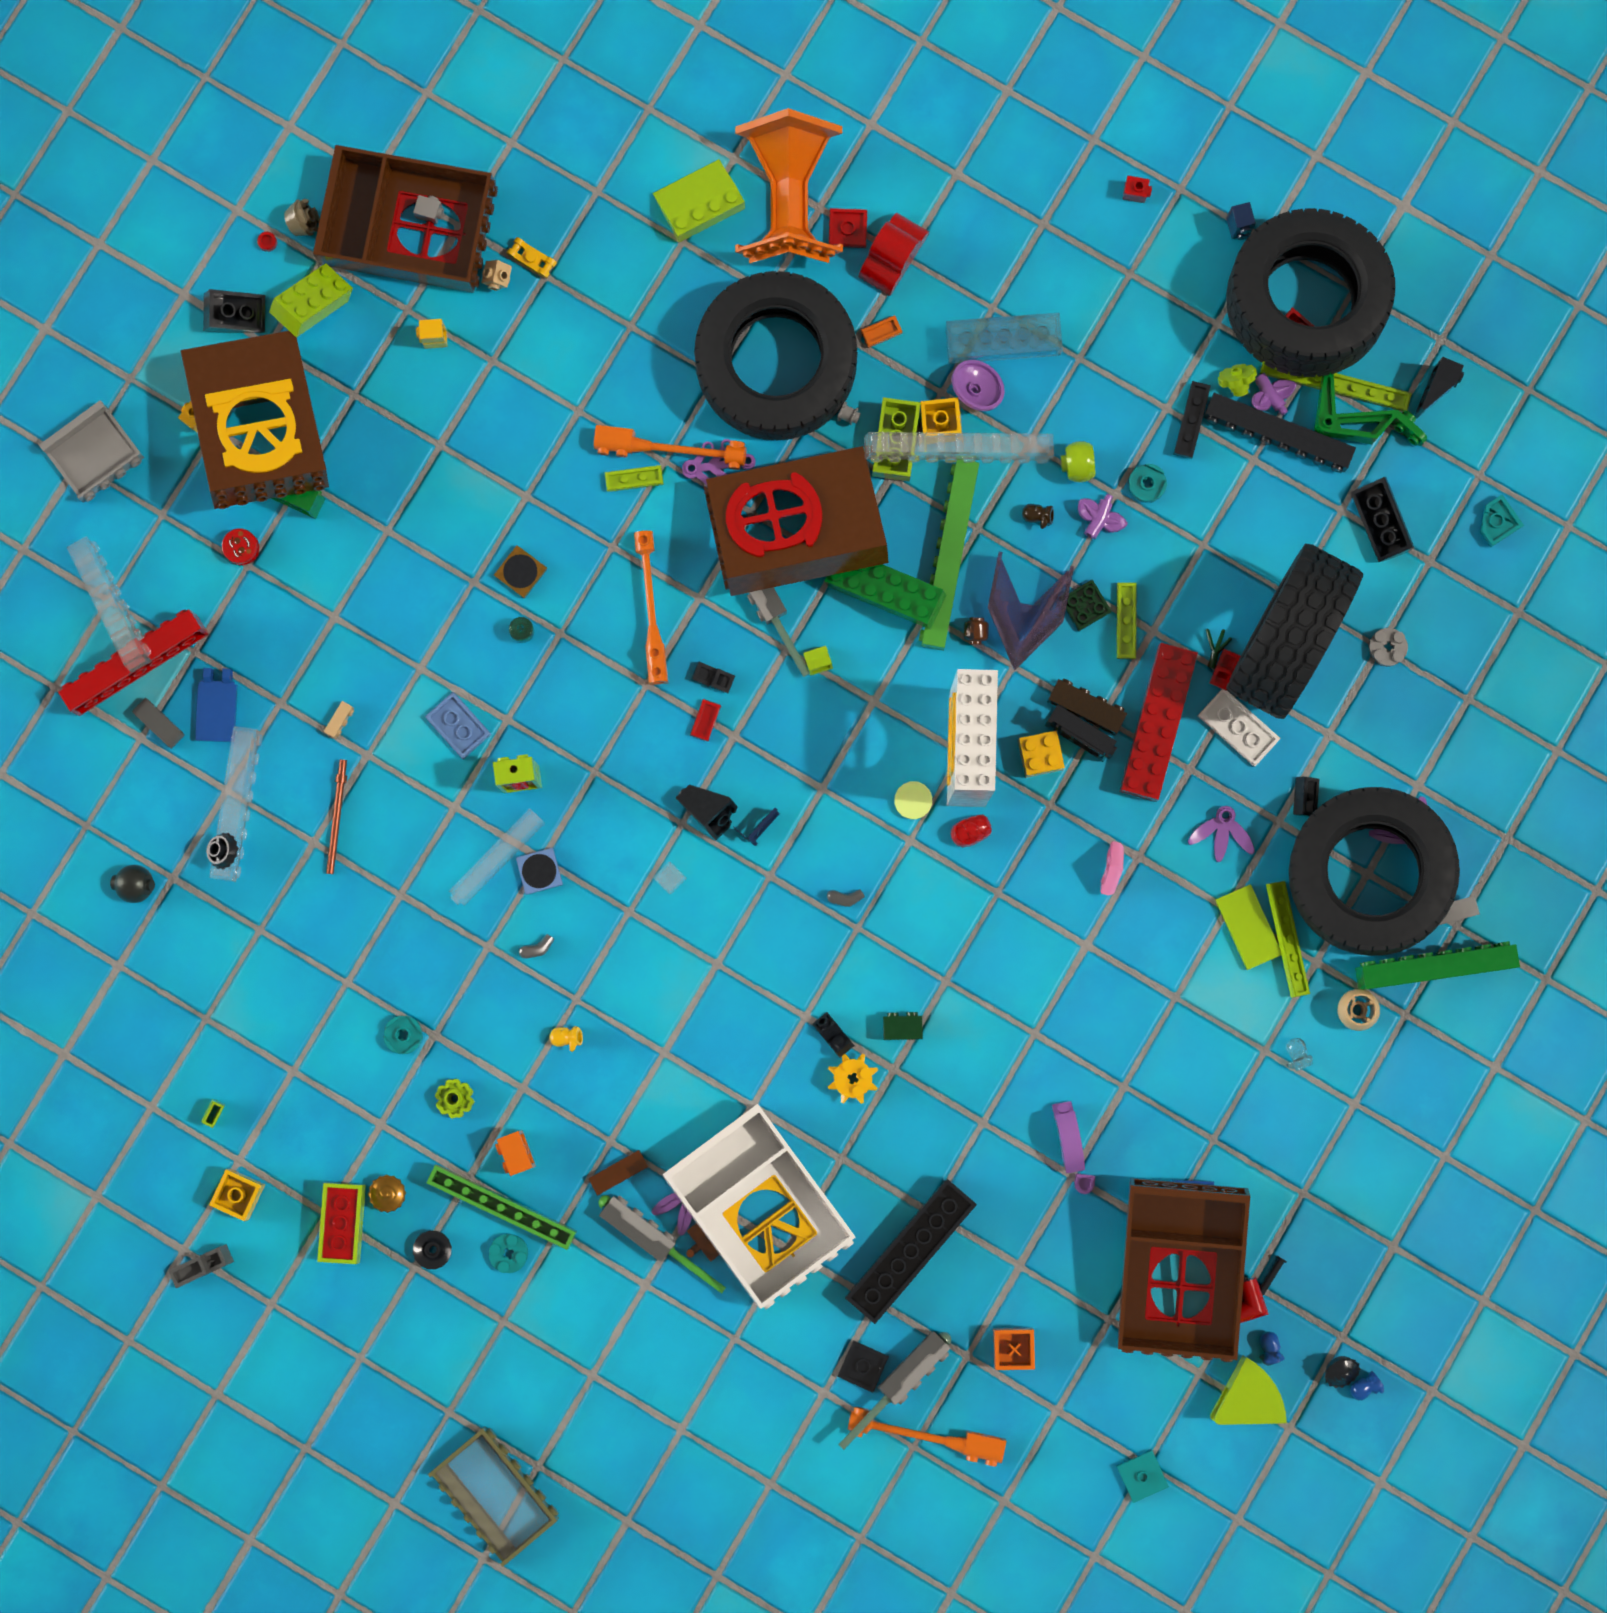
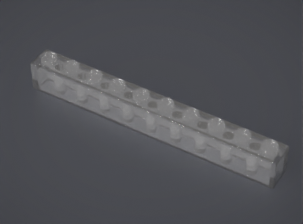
M868 432L864 436L865 459H871V462H881L882 459H889L890 462H900L901 459H906L908 462L927 460L929 463L938 462V460H945L947 463H953L957 460H963L964 463H972L975 460H982V463H991L993 460H1000V463H1010L1012 460H1018L1019 463H1029L1030 460H1035L1037 463H1047L1054 457L1053 434Z

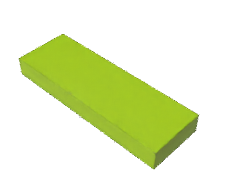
M661 465L605 472L607 492L664 485Z

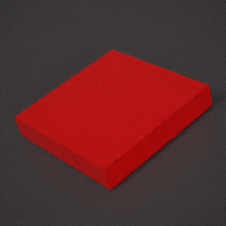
M830 208L829 244L833 246L843 244V247L866 248L867 210Z

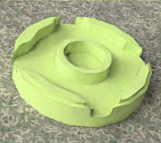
M910 781L898 788L894 804L901 816L917 820L929 812L932 806V795L924 784Z

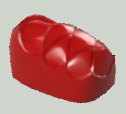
M976 815L963 819L952 827L951 838L956 845L962 848L973 846L991 834V824L985 815Z

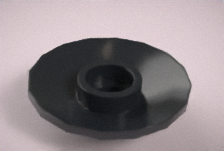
M430 1230L422 1233L413 1245L415 1260L426 1269L443 1267L451 1256V1243L445 1234L439 1231ZM431 1246L436 1247L437 1251L435 1253L430 1252Z

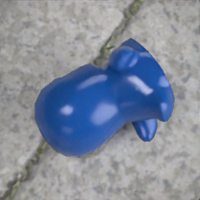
M1270 1331L1263 1333L1259 1338L1260 1346L1265 1353L1259 1356L1263 1360L1262 1363L1269 1366L1283 1361L1285 1358L1279 1351L1281 1346L1277 1334Z
M1373 1371L1369 1372L1367 1378H1359L1350 1388L1351 1395L1359 1401L1366 1399L1372 1392L1375 1394L1378 1392L1383 1394L1384 1392L1383 1383Z

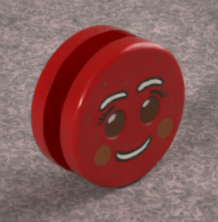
M233 529L225 535L222 541V551L225 557L236 565H248L259 554L260 547L257 538L246 529Z

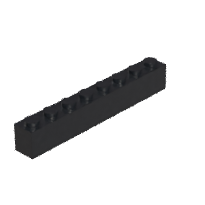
M1213 393L1203 417L1211 424L1224 425V428L1234 432L1236 430L1242 432V435L1247 438L1255 437L1260 439V442L1265 445L1273 444L1278 446V449L1283 452L1291 451L1296 453L1295 455L1301 459L1309 458L1313 460V463L1320 466L1327 465L1331 467V470L1338 473L1345 472L1348 469L1356 449L1354 446L1217 393Z

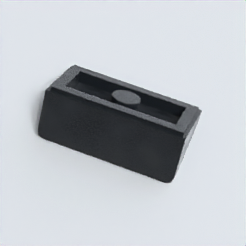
M1306 776L1296 777L1294 815L1310 816L1318 808L1320 779Z

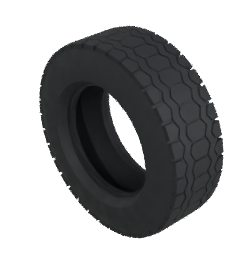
M1305 208L1304 211L1303 209L1288 211L1274 216L1261 224L1241 247L1228 280L1226 292L1227 313L1232 329L1240 343H1244L1243 347L1250 354L1254 353L1253 357L1261 363L1264 361V365L1272 369L1276 367V371L1285 374L1290 372V375L1299 377L1302 374L1304 377H1315L1316 375L1320 377L1330 373L1334 374L1347 369L1362 359L1381 335L1394 304L1396 286L1393 266L1380 241L1377 242V238L1370 231L1367 233L1368 229L1360 223L1356 224V221L1348 216L1343 218V214L1334 211L1331 214L1330 210L1319 209L1317 212V208ZM1311 260L1323 263L1335 270L1346 282L1351 295V311L1341 320L1326 326H1306L1296 323L1283 315L1274 304L1268 287L1269 276L1282 265L1292 261Z
M769 271L753 274L750 277L747 276L738 280V282H734L726 290H723L709 305L699 324L694 350L699 384L711 408L723 421L734 429L746 435L764 440L794 439L807 435L825 425L826 422L836 415L847 400L856 376L857 339L848 313L840 301L824 286L808 277L795 273L790 274V272ZM766 318H787L800 323L813 335L820 349L821 360L815 375L804 387L791 394L770 396L752 390L738 377L732 364V352L742 332L755 322Z
M1364 787L1346 791L1331 798L1317 808L1298 833L1289 864V885L1298 912L1306 924L1329 944L1350 953L1367 956L1397 953L1424 940L1448 914L1458 890L1460 876L1457 848L1443 820L1433 809L1418 798L1402 791L1383 787ZM1363 829L1388 831L1402 839L1412 850L1417 861L1419 878L1416 891L1412 899L1405 906L1389 914L1367 915L1349 908L1336 896L1328 877L1329 856L1336 844L1353 832Z

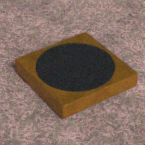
M517 545L494 576L525 599L546 572L547 567Z

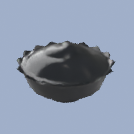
M224 832L213 837L209 841L206 850L207 857L212 865L217 869L221 868L223 870L226 867H230L237 857V841L234 840V836Z
M1347 1356L1334 1358L1326 1366V1383L1334 1388H1343L1345 1385H1350L1359 1376V1371L1361 1370L1359 1363Z

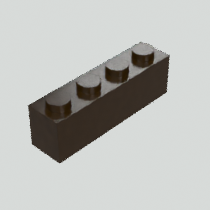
M1058 679L1047 701L1054 706L1059 705L1080 719L1114 736L1117 735L1127 715L1123 707L1116 704L1112 706L1107 703L1105 698L1101 696L1094 697L1090 695L1089 690L1082 687L1078 689L1072 686L1073 683L1067 679Z

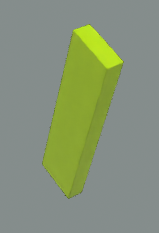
M1117 583V659H1136V583Z

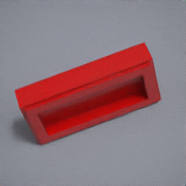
M703 699L690 735L709 741L721 705Z

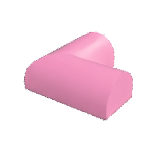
M1112 841L1107 853L1106 869L1101 880V894L1113 895L1115 893L1123 871L1124 847L1119 842Z

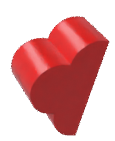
M895 213L891 220L883 225L876 236L858 277L891 296L929 235V231L899 213Z

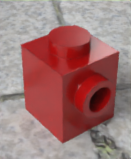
M1127 176L1123 200L1145 203L1146 198L1151 196L1152 186H1149L1150 179Z

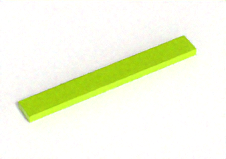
M1264 361L1262 363L1260 374L1265 373L1269 377L1290 380L1296 384L1320 390L1322 376L1304 377L1303 374L1301 377L1290 375V372L1285 374L1276 371V367L1272 369L1264 365ZM1334 373L1335 394L1403 412L1408 411L1412 393Z

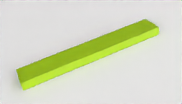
M1281 881L1266 884L1290 996L1293 998L1310 994L1286 883Z

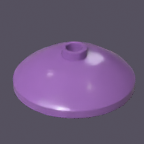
M966 360L961 362L953 371V389L958 398L968 407L978 411H990L1002 402L1005 393L1003 381L999 374L988 364L978 360Z

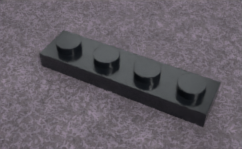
M1192 381L1173 455L1189 459L1193 458L1211 385Z

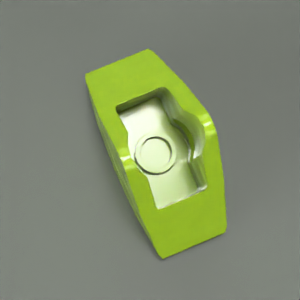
M1242 1355L1213 1408L1210 1418L1218 1425L1287 1423L1284 1403L1275 1383L1260 1366Z

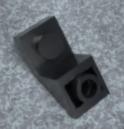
M828 1012L812 1024L839 1058L855 1046Z

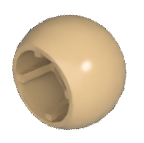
M1353 989L1341 997L1337 1012L1339 1019L1347 1028L1354 1031H1364L1371 1028L1377 1022L1380 1016V1005L1377 998L1369 991ZM1355 997H1361L1365 999L1366 1002H1355ZM1355 1005L1361 1008V1013L1358 1016L1353 1013ZM1369 1005V1007H1370V1014H1369V1017H1366L1367 1010H1368V1009H1367V1006ZM1352 1019H1361L1363 1023H1356Z

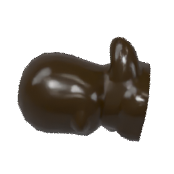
M1027 504L1023 508L1022 516L1028 523L1041 522L1040 527L1044 529L1046 526L1052 525L1054 509L1053 506L1043 508L1042 505Z

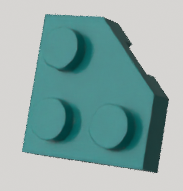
M1503 494L1488 503L1484 508L1480 533L1490 547H1493L1524 526Z

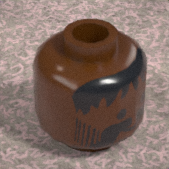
M969 617V620L964 623V638L970 640V644L981 645V641L988 639L989 623L984 621V618Z

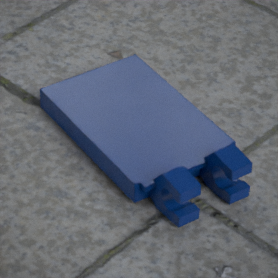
M203 668V681L198 683L196 741L235 742L238 685H235V682H233V670L223 668L222 681H214V669Z

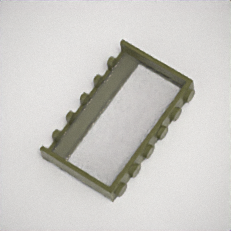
M484 1426L428 1475L436 1479L440 1484L438 1486L442 1492L445 1491L452 1499V1505L461 1510L467 1523L470 1522L477 1530V1536L486 1541L489 1545L488 1549L492 1554L495 1553L502 1561L500 1565L503 1567L557 1522L559 1512L552 1504L548 1505L545 1501L546 1496L540 1489H535L532 1485L534 1481L528 1474H523L520 1470L522 1467L515 1458L513 1460L510 1458L507 1447L503 1443L499 1444L495 1439L497 1436L494 1431Z

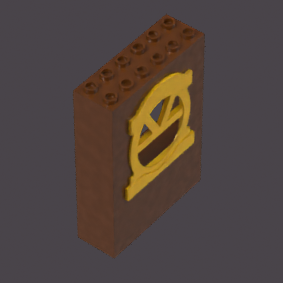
M290 331L181 350L214 509H226L229 506L246 505L254 501L263 502L275 497L284 498L287 495H299L312 490L321 491L329 487L297 338ZM272 401L285 415L283 418L226 428L228 415L232 408ZM287 426L286 435L282 442L269 431V429ZM258 431L275 447L274 450L265 454H248ZM247 434L241 449H238L229 439L231 436Z

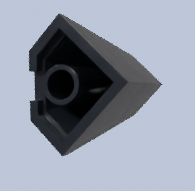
M690 784L682 789L676 797L680 804L715 840L730 828L732 823L730 817L737 810V805L730 797Z

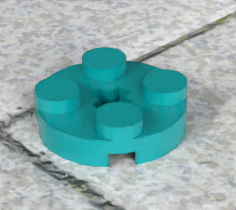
M1145 464L1135 468L1128 482L1130 493L1141 502H1155L1164 494L1167 487V479L1163 470L1154 464ZM1151 479L1153 486L1146 488L1143 480Z
M409 1016L394 1017L385 1026L384 1042L392 1052L398 1054L412 1053L420 1046L423 1040L421 1025L417 1020ZM400 1030L408 1032L406 1040L398 1038Z
M513 1234L501 1235L493 1241L489 1248L490 1262L501 1273H514L520 1270L526 1263L528 1247L519 1236ZM506 1248L514 1251L511 1259L503 1255Z

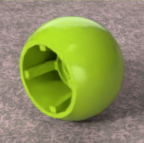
M1085 441L1069 444L1065 448L1066 455H1061L1062 472H1067L1068 479L1074 482L1083 483L1095 477L1093 445Z

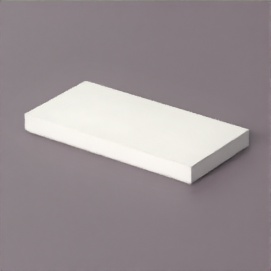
M1221 689L1198 715L1203 722L1253 767L1281 739L1240 701L1224 689Z

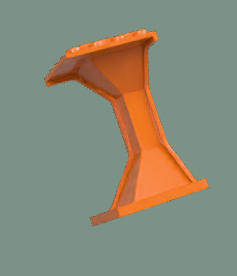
M789 108L736 126L735 134L746 137L750 141L770 180L771 228L759 242L746 246L735 245V252L749 258V264L786 252L829 263V257H834L835 254L843 252V244L833 246L817 241L809 231L808 181L827 142L831 137L842 134V126Z

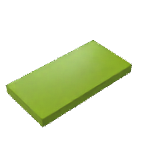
M1251 884L1215 900L1246 970L1281 956L1280 947Z

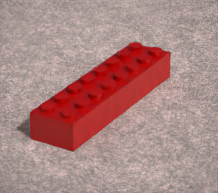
M190 609L182 610L176 614L177 617L173 620H166L161 623L160 628L145 633L143 639L129 643L127 645L128 648L124 651L115 652L108 661L99 662L92 671L80 674L78 680L63 685L61 687L62 690L58 693L69 711L78 716L83 715L209 635L199 617Z
M1165 643L1159 644L1119 792L1154 802L1159 800L1198 652Z

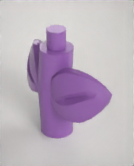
M1265 373L1259 375L1254 382L1260 392L1252 396V405L1261 411H1266L1272 406L1282 416L1285 415L1288 410L1285 407L1286 402L1284 399L1292 395L1297 384L1284 379L1276 380L1271 384Z
M1106 494L1104 499H1100L1099 504L1088 498L1079 500V515L1082 519L1091 521L1084 532L1086 536L1096 539L1102 528L1114 533L1127 526L1128 523L1122 515L1117 512H1110L1113 496L1110 494Z

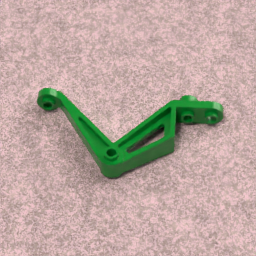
M1330 373L1321 377L1316 422L1314 425L1315 432L1331 438L1372 445L1385 429L1392 424L1394 429L1406 436L1408 441L1414 446H1422L1427 440V435L1414 424L1416 418L1409 411L1401 413L1399 410L1337 414L1334 374ZM1378 423L1372 432L1340 427V424Z

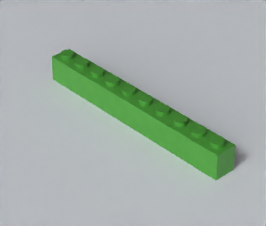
M957 459L956 464H952L950 475H954L953 482H949L947 488L950 498L949 501L945 500L943 512H947L946 519H942L940 525L943 535L942 538L938 537L936 548L940 549L939 556H935L933 562L936 572L935 575L931 574L929 583L943 589L946 593V598L931 630L925 628V630L920 631L919 641H922L921 647L943 651L945 648L979 468L978 462Z

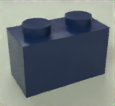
M1250 202L1232 206L1226 217L1232 239L1238 238V240L1248 238L1256 224Z

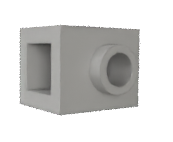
M419 195L413 213L417 219L437 224L438 220L443 217L444 208H442L438 198L434 196H428L427 198Z

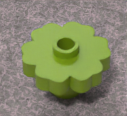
M1246 364L1234 365L1219 373L1218 382L1222 388L1229 387L1234 396H1244L1249 392V384L1256 380V368L1253 365L1246 366Z
M459 1079L447 1080L445 1086L441 1085L437 1089L435 1098L439 1101L436 1103V1107L441 1114H448L450 1118L463 1117L464 1111H471L475 1103L471 1097L474 1091L468 1083L461 1084ZM453 1095L458 1096L457 1102L452 1101Z

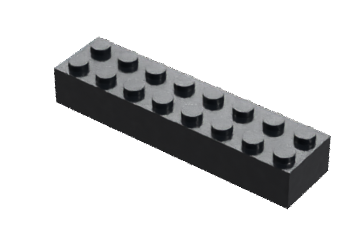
M946 1178L848 1292L845 1299L876 1324L977 1204Z

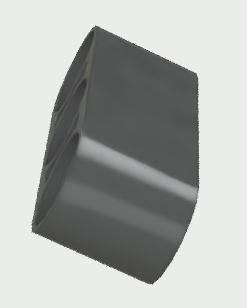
M146 697L132 710L171 749L185 736Z

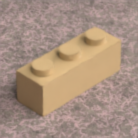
M342 701L324 732L335 739L339 737L342 733V728L348 723L349 716L353 715L354 708Z

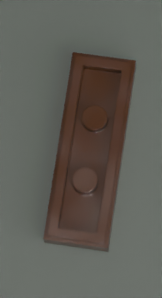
M640 1150L588 1179L598 1196L649 1166Z

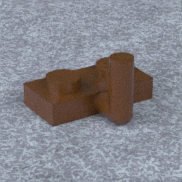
M697 1223L687 1230L688 1234L696 1242L695 1245L688 1249L686 1253L688 1257H693L700 1250L703 1251L710 1261L720 1255Z

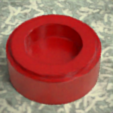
M266 231L258 236L257 243L263 251L269 252L276 248L277 239L273 233Z

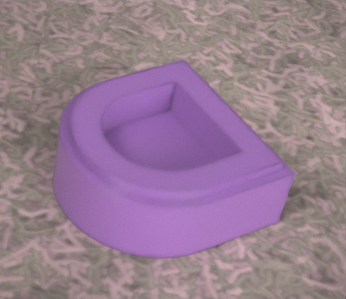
M1076 1173L1075 1189L1081 1194L1090 1193L1094 1189L1095 1176Z

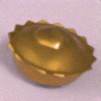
M387 1174L379 1176L378 1179L373 1180L372 1185L369 1187V1202L380 1212L385 1211L389 1213L390 1211H395L405 1201V1185L395 1176Z

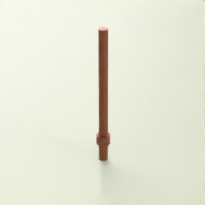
M341 759L339 760L338 774L335 777L337 785L326 874H334L344 784L347 783V760Z

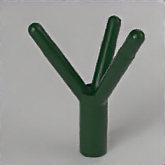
M1206 629L1212 651L1208 663L1209 668L1215 669L1219 653L1232 640L1229 637L1221 645L1225 629H1222L1216 647H1214L1210 630Z

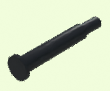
M1276 1256L1277 1260L1260 1286L1262 1295H1265L1284 1262L1287 1263V1261L1279 1256Z

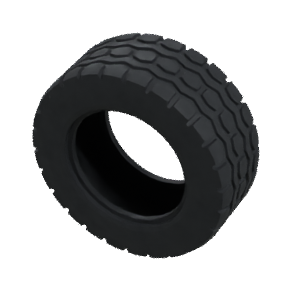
M1305 543L1285 574L1248 641L1227 684V691L1245 702L1248 701L1254 707L1268 714L1270 713L1275 718L1285 719L1332 642L1360 586L1363 573L1343 560L1341 562L1339 558L1328 554V552L1312 544Z

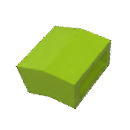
M826 646L803 653L810 676L833 669Z
M212 1099L201 1122L213 1128L225 1104ZM214 1105H217L219 1109L212 1122H210L207 1118Z

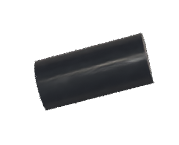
M1387 477L1378 479L1351 492L1378 562L1395 558L1415 548Z

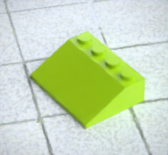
M719 159L653 193L679 243L745 209V201Z

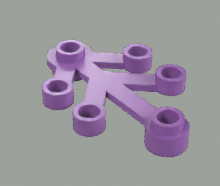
M724 439L719 450H726L723 444L726 442L730 443L731 440ZM709 441L703 443L702 448H704L706 445H710L712 447L711 449H714L713 444ZM746 454V459L749 458L752 462L750 464L745 463L744 466L740 467L744 470H751L755 467L756 461L753 455ZM697 455L694 460H687L682 466L683 474L687 478H698L707 485L706 479H709V477L703 473L704 471H710L717 477L727 475L721 469H727L729 464H725V461H720L722 458L713 457L709 463L701 464L706 456ZM689 466H694L695 470L690 472L688 468Z

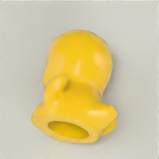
M574 1026L572 1029L556 1027L550 1033V1041L556 1047L569 1045L570 1051L573 1052L576 1046L582 1045L583 1034L578 1026Z

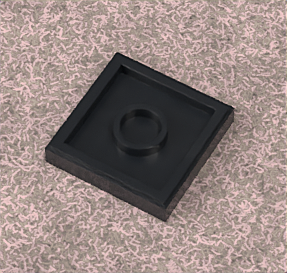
M853 1340L837 1377L870 1392H874L889 1356Z

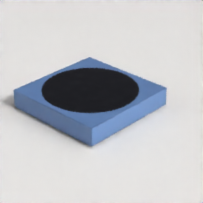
M554 848L516 858L526 895L563 885Z

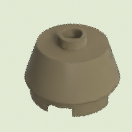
M308 199L296 200L284 213L286 225L295 236H312L318 231L317 223L320 222V218L316 208L309 206Z

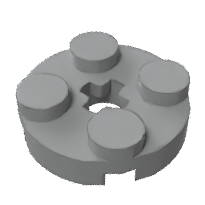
M1384 628L1372 636L1368 644V651L1371 658L1373 657L1377 664L1391 667L1404 659L1408 651V644L1402 632L1393 628ZM1387 642L1393 646L1390 652L1383 648V645H1386Z

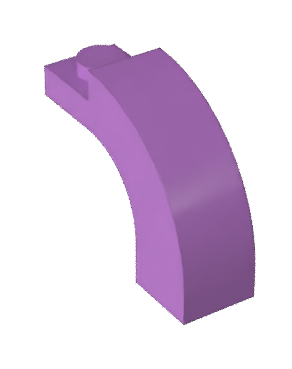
M1068 1101L1053 1104L1052 1110L1059 1133L1062 1160L1066 1174L1085 1170L1084 1154L1072 1103Z

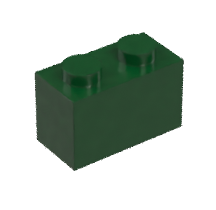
M906 1012V1016H899V1013H887V1017H883L884 1040L923 1039L922 1016H918V1012Z

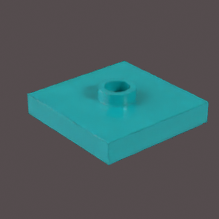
M1153 1450L1117 1465V1469L1133 1503L1169 1487Z

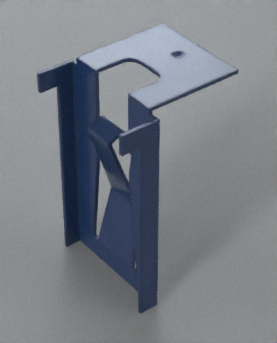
M774 808L748 838L735 827L734 829L748 842L756 846L758 844L756 842L758 837L780 813L777 811L778 809Z

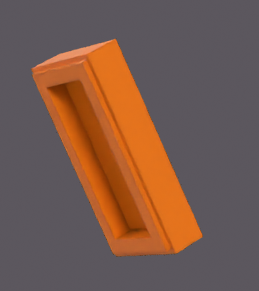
M895 315L860 330L868 348L902 334Z

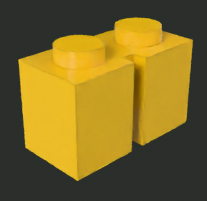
M442 319L419 320V327H416V335L419 338V342L423 343L425 349L448 347L447 330Z

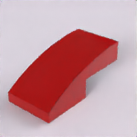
M1223 649L1209 683L1227 691V684L1241 656Z

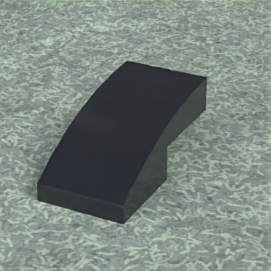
M698 662L691 680L728 694L735 675Z

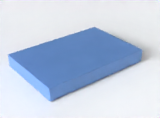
M454 692L425 716L463 760L492 735Z

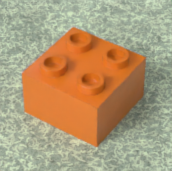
M523 1130L497 1139L498 1143L495 1146L498 1154L503 1155L505 1162H502L506 1174L509 1173L510 1176L536 1167Z
M993 1328L995 1370H1034V1329Z

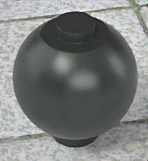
M128 865L122 868L117 875L112 876L110 886L122 900L129 903H139L150 896L154 890L155 882L151 873L146 868L140 865Z

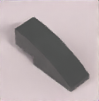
M227 1244L169 1270V1274L175 1287L179 1288L233 1263L234 1260Z

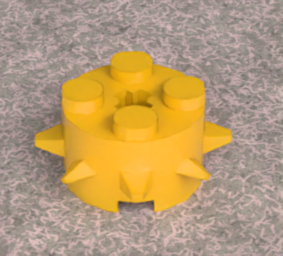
M844 1054L842 1056V1063L838 1067L829 1066L828 1068L834 1074V1082L828 1086V1089H837L841 1093V1103L843 1104L849 1097L856 1098L862 1104L864 1103V1094L868 1090L877 1091L878 1089L872 1083V1075L878 1071V1068H869L864 1063L865 1054H861L857 1060L849 1059ZM856 1073L858 1082L850 1084V1079L847 1078L848 1075Z

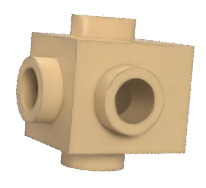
M499 260L486 261L481 283L488 285V288L494 291L507 288L510 282L512 266Z

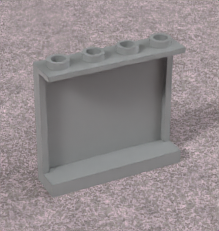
M101 400L39 444L40 448L48 455L77 494L78 499L83 503L92 500L100 490L107 489L116 478H122L128 469L137 467L144 458Z

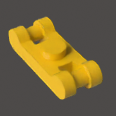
M516 237L513 241L514 245L506 253L547 279L550 275L549 271L552 267H555L557 262L525 243L519 237ZM520 248L525 250L522 255L517 253ZM542 261L545 263L543 268L539 267Z

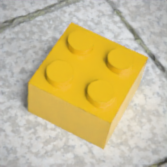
M958 397L920 401L925 445L963 441Z
M1057 730L1018 739L1025 778L1064 770L1065 766Z
M226 1169L209 1205L242 1221H248L265 1184L233 1169Z

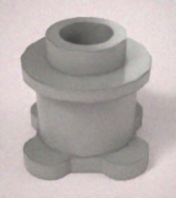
M844 402L837 421L840 422L842 419L849 422V425L856 424L861 414L858 412L859 408L854 409L847 406V402Z

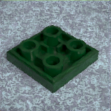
M1093 579L1059 599L1078 631L1112 613Z

